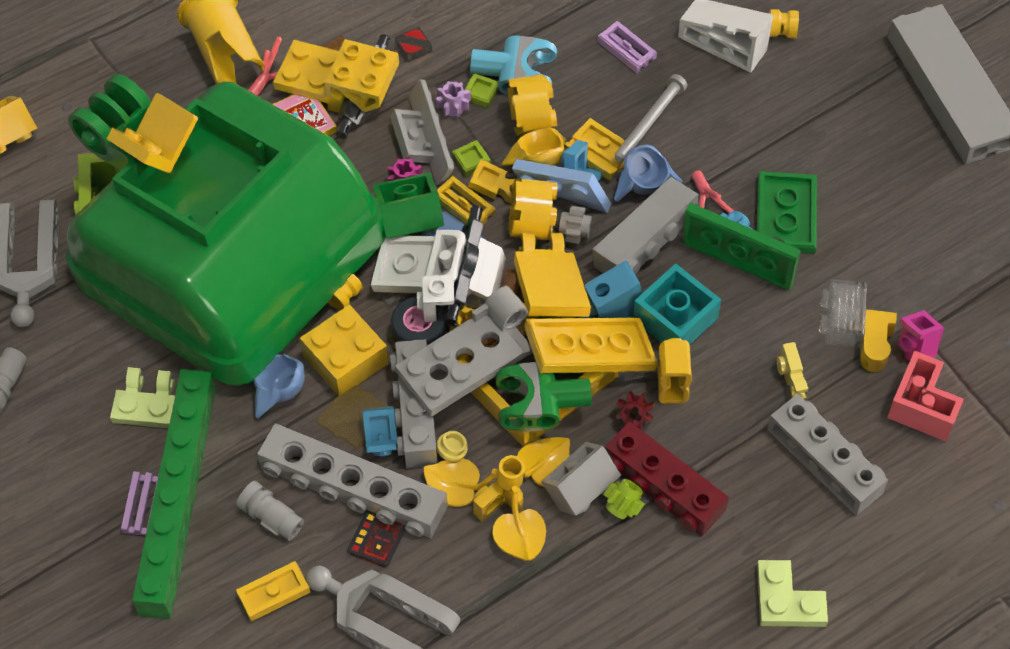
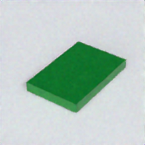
M759 171L756 231L801 250L800 253L815 254L817 240V175Z

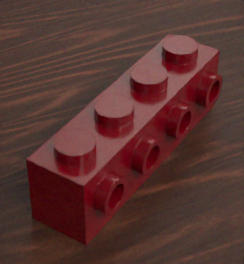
M630 421L605 446L606 452L619 473L638 485L643 493L645 492L654 499L655 504L662 511L671 512L676 516L682 526L688 531H695L702 537L726 511L729 496Z

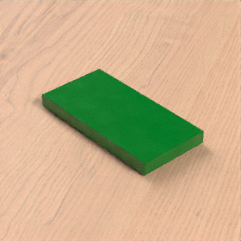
M691 202L686 208L682 244L781 288L790 290L794 283L801 250Z

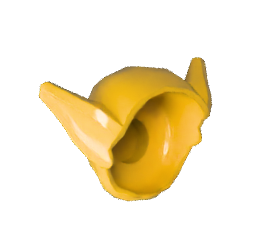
M542 128L531 131L521 136L512 146L502 165L511 166L514 165L516 159L557 166L561 162L565 151L564 144L566 138L555 128Z

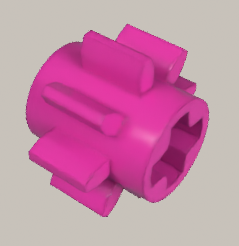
M398 158L393 167L388 166L387 168L388 181L422 174V166H415L412 158L401 160Z

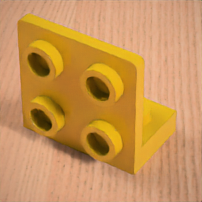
M156 93L136 132L129 128H126L125 132L112 128L107 140L144 164L170 173L198 117L165 96Z

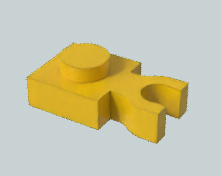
M481 159L469 182L468 188L492 199H495L496 195L499 194L506 202L512 204L513 196H511L510 190L512 189L514 179L505 178L507 171Z

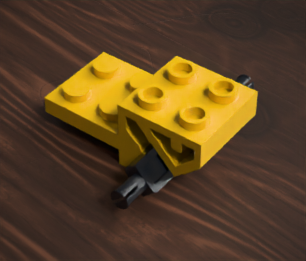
M381 34L377 44L374 46L344 39L339 51L293 40L273 81L274 89L327 103L328 110L337 112V117L341 120L335 133L336 136H339L338 138L346 139L350 129L359 125L364 112L380 107L399 65V55L397 52L386 50L391 41V38L386 34Z

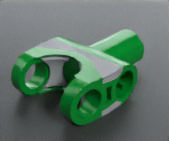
M536 362L504 367L495 376L498 388L518 393L525 397L519 403L503 408L499 412V423L508 430L538 431L552 429L560 423L559 408L592 406L589 378L556 380L555 373H540ZM508 377H514L513 379L504 380Z

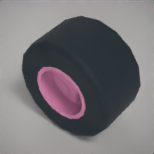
M411 297L400 302L393 310L391 317L394 343L426 339L427 345L439 339L447 333L444 322V310L440 305H436L437 321L424 322V310L417 309V297Z

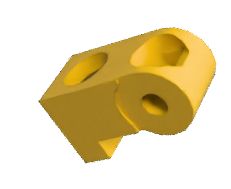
M867 309L865 311L861 331L860 362L863 368L869 372H880L886 367L891 352L887 337H892L897 313Z

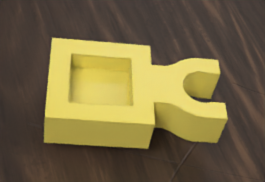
M795 342L783 344L781 354L777 357L778 372L780 375L785 376L787 386H790L792 398L799 394L806 400L805 392H808V386L802 374L803 367Z

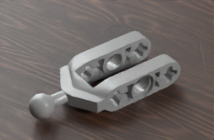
M56 199L40 200L37 271L13 272L15 235L13 204L0 203V290L17 297V305L12 308L10 318L18 327L29 326L34 320L35 314L32 307L29 306V297L53 285L56 280L59 241V208Z
M320 565L312 567L306 576V582L312 590L318 592L327 590L337 596L338 628L371 649L423 648L357 613L369 593L446 635H452L461 621L460 617L450 608L387 574H380L374 570L367 571L344 584L333 579L330 571Z

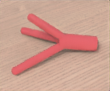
M279 36L276 38L271 52L265 50L263 57L264 71H261L248 90L257 96L270 80L275 79L278 73L270 74L269 71L282 41V38Z
M695 171L691 175L700 192L698 206L704 208L706 198H711L728 214L734 211L721 200L720 194L710 188L701 171Z

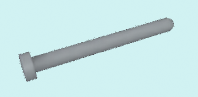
M674 74L667 80L666 90L615 153L616 161H624L626 153L638 144L675 95H680L685 91L687 82L682 76Z

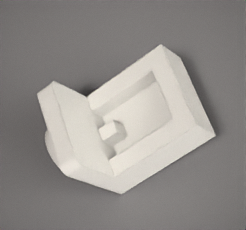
M452 275L422 276L423 292H417V309L424 310V322L437 321L436 305L454 304V280Z

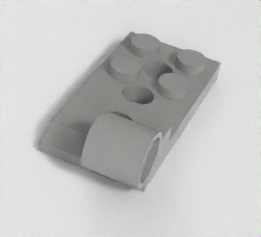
M503 286L495 290L487 298L485 304L472 311L471 319L395 365V372L432 417L494 378L500 369L514 365L533 353L529 342L516 328L526 318L528 309L508 286ZM487 338H494L499 344L493 348H488L482 342ZM461 354H469L473 357V360L470 363L462 364L456 358ZM435 370H443L448 374L442 380H435L430 376Z

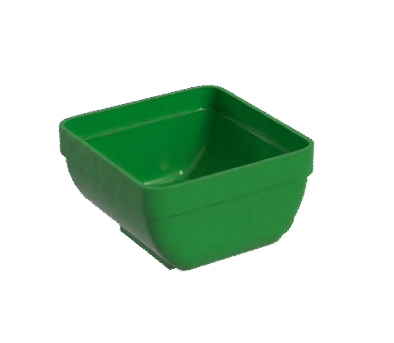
M114 74L105 82V92L103 94L96 92L89 97V107L87 109L78 107L68 117L69 126L78 140L93 154L114 166L117 173L112 178V181L80 210L68 225V250L66 251L68 267L79 290L86 296L202 371L212 372L213 378L228 385L249 383L257 378L274 360L275 356L290 343L334 296V293L346 283L347 279L352 274H355L383 244L386 237L379 202L370 194L363 178L353 163L331 137L231 81H222L211 86L185 108L197 116L198 120L170 173L144 164L107 140L112 128L122 132L129 128L136 132L151 104L150 98L135 82L124 75Z

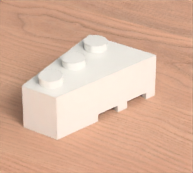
M694 0L680 19L678 37L751 73L767 51L773 15L711 0Z

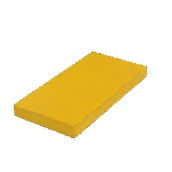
M641 318L527 319L524 325L540 373L655 371L658 366V361Z

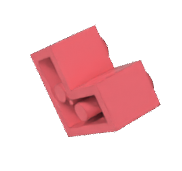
M914 351L887 418L947 442L964 399L935 388L944 364L943 361Z

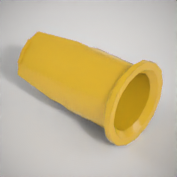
M183 0L177 9L178 22L184 28L190 29L216 84L222 81L236 83L235 66L231 55L235 53L243 61H253L261 71H264L265 64L260 59L237 12L238 0Z

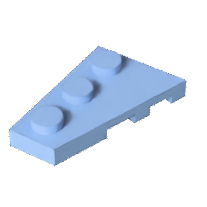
M516 159L512 167L518 179L556 182L558 197L606 214L610 209L611 202L593 173Z

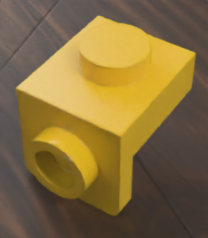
M497 480L489 487L487 485L483 486L473 498V514L481 522L504 502L512 508L511 491L503 489ZM518 488V511L521 512L523 510L524 498L523 492Z

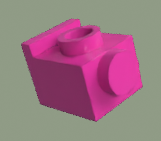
M925 310L902 317L899 323L903 327L898 346L905 351L904 357L910 361L914 351L932 358L936 357L944 327Z

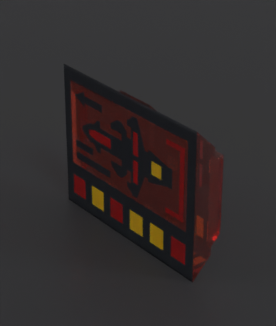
M366 510L347 552L356 558L375 565L389 566L405 532L406 525L394 521L393 525L385 524L376 518V513Z

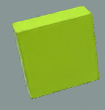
M474 73L465 90H470L471 100L469 102L489 109L499 90L498 81Z
M478 140L452 151V158L466 178L474 174L481 159L491 164V159Z

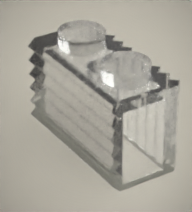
M831 279L829 288L823 289L821 307L826 308V315H821L819 333L825 334L824 344L861 348L865 333L866 282L860 283L853 280Z

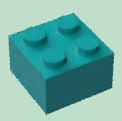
M675 263L634 301L633 318H641L645 330L661 343L664 340L678 338L687 340L690 345L718 319L722 299Z

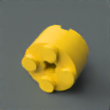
M537 74L507 79V83L511 87L507 88L512 120L516 119L517 127H514L516 136H522L542 128L557 126L555 109H552L551 105H549V99L553 98L551 81H548L547 77Z
M514 179L511 191L513 199L509 209L510 237L521 238L522 233H532L535 236V240H550L552 227L555 226L557 218V208H553V200H556L557 183Z

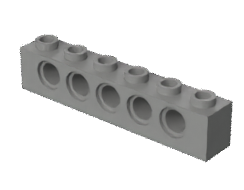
M276 423L257 453L260 468L267 475L274 478L281 476L290 480L294 486L300 489L310 488L329 501L339 500L346 503L349 508L356 512L364 513L366 510L376 513V518L385 524L393 525L394 523L398 525L401 523L400 526L402 527L406 525L405 530L417 537H422L423 535L432 539L448 508L446 492ZM293 457L301 458L299 461L294 463L288 462V460ZM320 469H328V470H329V471H328L327 473H325V474H317V473H316V472H317L318 470H320ZM355 480L358 482L354 486L344 485L347 481ZM377 492H385L387 494L382 498L373 497ZM405 504L416 505V507L411 510H405L402 508V506H404Z

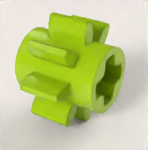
M623 479L621 483L619 481L616 483L611 482L603 494L608 498L605 505L607 510L620 519H625L627 515L629 517L637 516L645 505L640 500L643 494L642 489L627 479Z

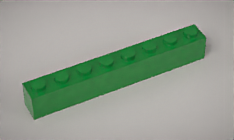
M180 370L132 599L138 616L171 619L216 395V386L212 372Z

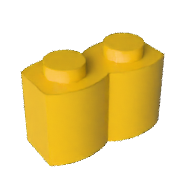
M671 338L664 340L659 346L657 366L658 396L662 404H684L689 399L692 373L690 345L687 340Z

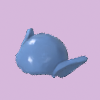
M646 144L634 147L625 155L623 171L619 178L614 200L619 202L631 190L638 195L653 194L670 177L682 183V179L672 170L666 158L654 146Z
M278 354L254 379L256 388V418H260L276 403L293 399L301 391L305 381L304 365L302 362L286 354Z

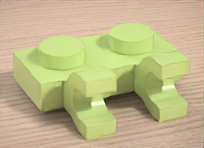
M128 367L126 390H116L110 416L112 423L168 429L175 396L171 395L175 383L174 379H171V371L158 370L157 391L154 394L141 392L144 384V376H140L141 369Z

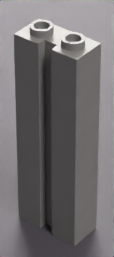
M940 4L934 7H926L918 12L900 15L893 19L887 38L964 164L984 159L991 152L999 154L1010 150V110L944 6Z

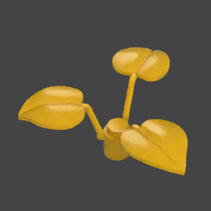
M554 437L531 442L521 448L517 456L510 455L504 457L499 463V469H492V473L480 484H478L480 479L478 468L473 462L464 458L456 462L443 460L433 465L424 466L425 481L428 486L447 493L448 506L463 507L471 504L473 501L474 490L478 491L497 478L498 484L503 489L511 491L513 514H503L498 517L493 526V539L503 552L523 561H531L538 556L544 546L546 525L542 516L533 509H527L519 513L518 488L523 482V477L529 478L530 476L537 485L543 486L541 481L569 457L570 439Z

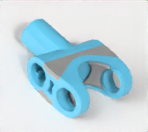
M510 36L505 40L503 52L473 49L470 73L498 76L499 91L508 95L507 88L511 87L508 85L507 79L540 74V72L534 71L531 68L536 65L553 62L557 56V48L547 40L527 36ZM539 50H547L550 53H543ZM543 75V77H547L548 81H551L552 84V80L548 76Z

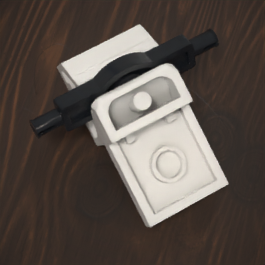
M473 205L470 208L468 222L463 226L462 232L459 230H437L435 236H397L385 238L380 247L371 282L373 291L395 293L423 292L422 276L452 275L454 280V304L440 305L441 307L448 308L444 322L450 326L457 324L461 307L478 308L485 304L487 298L500 288L506 257L501 247L480 238L483 223L480 222L483 208L478 205Z

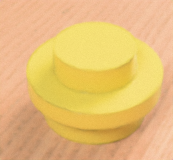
M448 431L442 434L436 443L439 455L452 462L462 460L468 450L466 438L457 431Z

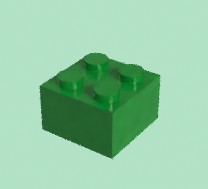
M430 172L373 184L375 198L378 200L379 207L382 210L386 239L408 236L411 233L420 231L430 233L437 230L438 227L445 226L439 194Z

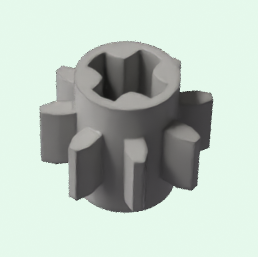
M571 206L570 212H562L559 233L566 235L565 242L579 244L581 237L589 238L592 216L585 215L586 208Z

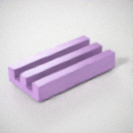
M618 21L598 35L597 42L635 73H639L642 66H648L650 60L654 61L657 58V52ZM613 32H616V33L619 34L621 37H623L625 40H622L621 38H619V37H618L616 34H614ZM632 45H633L636 49H638L641 53H643L644 56H642V55L639 54L636 50H634V49L632 48Z
M133 471L121 526L123 534L146 536L147 528L142 526L151 484L157 485L158 476H153L152 473L148 472L145 475H141L140 472ZM140 483H143L136 521L134 527H132L131 525L138 497Z

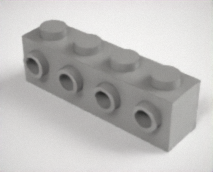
M670 177L593 248L594 267L600 272L605 273L627 260L636 275L640 267L649 259H653L662 246L676 238L684 226L685 211L689 203L698 205V194Z
M426 339L395 342L396 354H390L392 373H396L395 365L426 347ZM398 376V381H392L394 400H400L401 408L395 409L396 428L402 427L403 436L397 437L398 456L405 455L406 470L424 468V466L436 464L437 452L434 418L430 416Z
M797 394L770 415L767 430L855 516L860 514L884 493L888 479L882 469L877 465H872L863 456L859 447L854 443H849L832 422H827L818 413L816 407L810 401H805Z

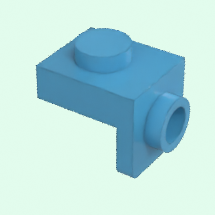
M576 140L564 151L561 159L562 166L568 169L593 173L597 181H599L602 172L587 168L588 142Z
M394 406L363 409L366 452H373L374 456L392 454V450L398 449Z

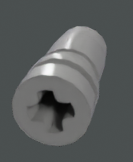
M9 347L5 348L0 357V413L11 395L10 389L15 385L27 361L26 356L22 352Z
M252 481L248 484L237 500L236 506L239 509L248 513L253 519H260V524L275 536L280 534L288 541L296 537L304 525V519L295 514V511L280 500H276L273 497V493L267 489L265 490V487L257 481Z

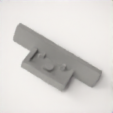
M419 79L409 95L413 111L394 109L390 118L403 159L412 158L413 162L430 163L436 185H443L452 174L454 163L447 149L446 138L442 133L439 117L433 106L431 93L428 90L426 81Z

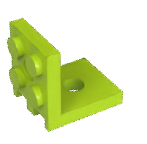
M93 153L78 154V176H75L73 179L75 193L79 194V201H74L75 215L106 187L117 174L114 166Z

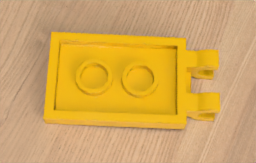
M521 233L522 247L515 251L513 262L525 305L528 309V316L589 317L591 306L574 253H565L563 233H551V247H548V250L535 249L534 234Z

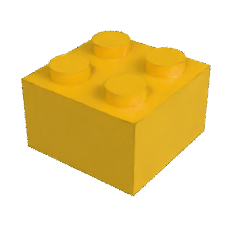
M350 304L300 337L303 357L339 398L389 364L387 345Z

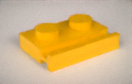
M591 118L572 136L569 142L564 144L566 150L576 140L588 142L587 166L602 172L601 175L609 181L615 172H619L624 165V161L618 162L615 160V153L625 140Z

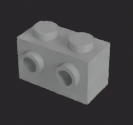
M585 442L546 476L541 483L559 511L577 516L585 512L590 507V503L600 494H603L611 482L616 481L621 474L602 445Z

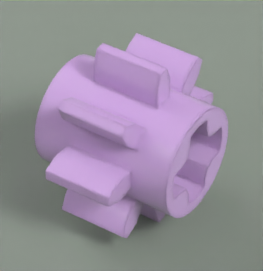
M448 81L443 88L437 89L436 107L443 108L444 116L459 117L464 110L469 111L471 92L470 90L463 89L462 82Z

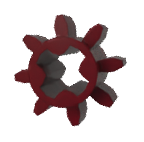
M630 390L627 393V401L624 399L618 400L616 405L622 408V410L617 412L615 418H622L625 425L630 421L639 429H642L643 420L651 423L653 416L648 411L652 410L655 404L654 402H647L645 392L641 395H634ZM634 406L639 408L636 415L631 413Z

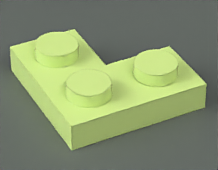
M758 560L757 577L760 626H827L826 591H793L791 560Z

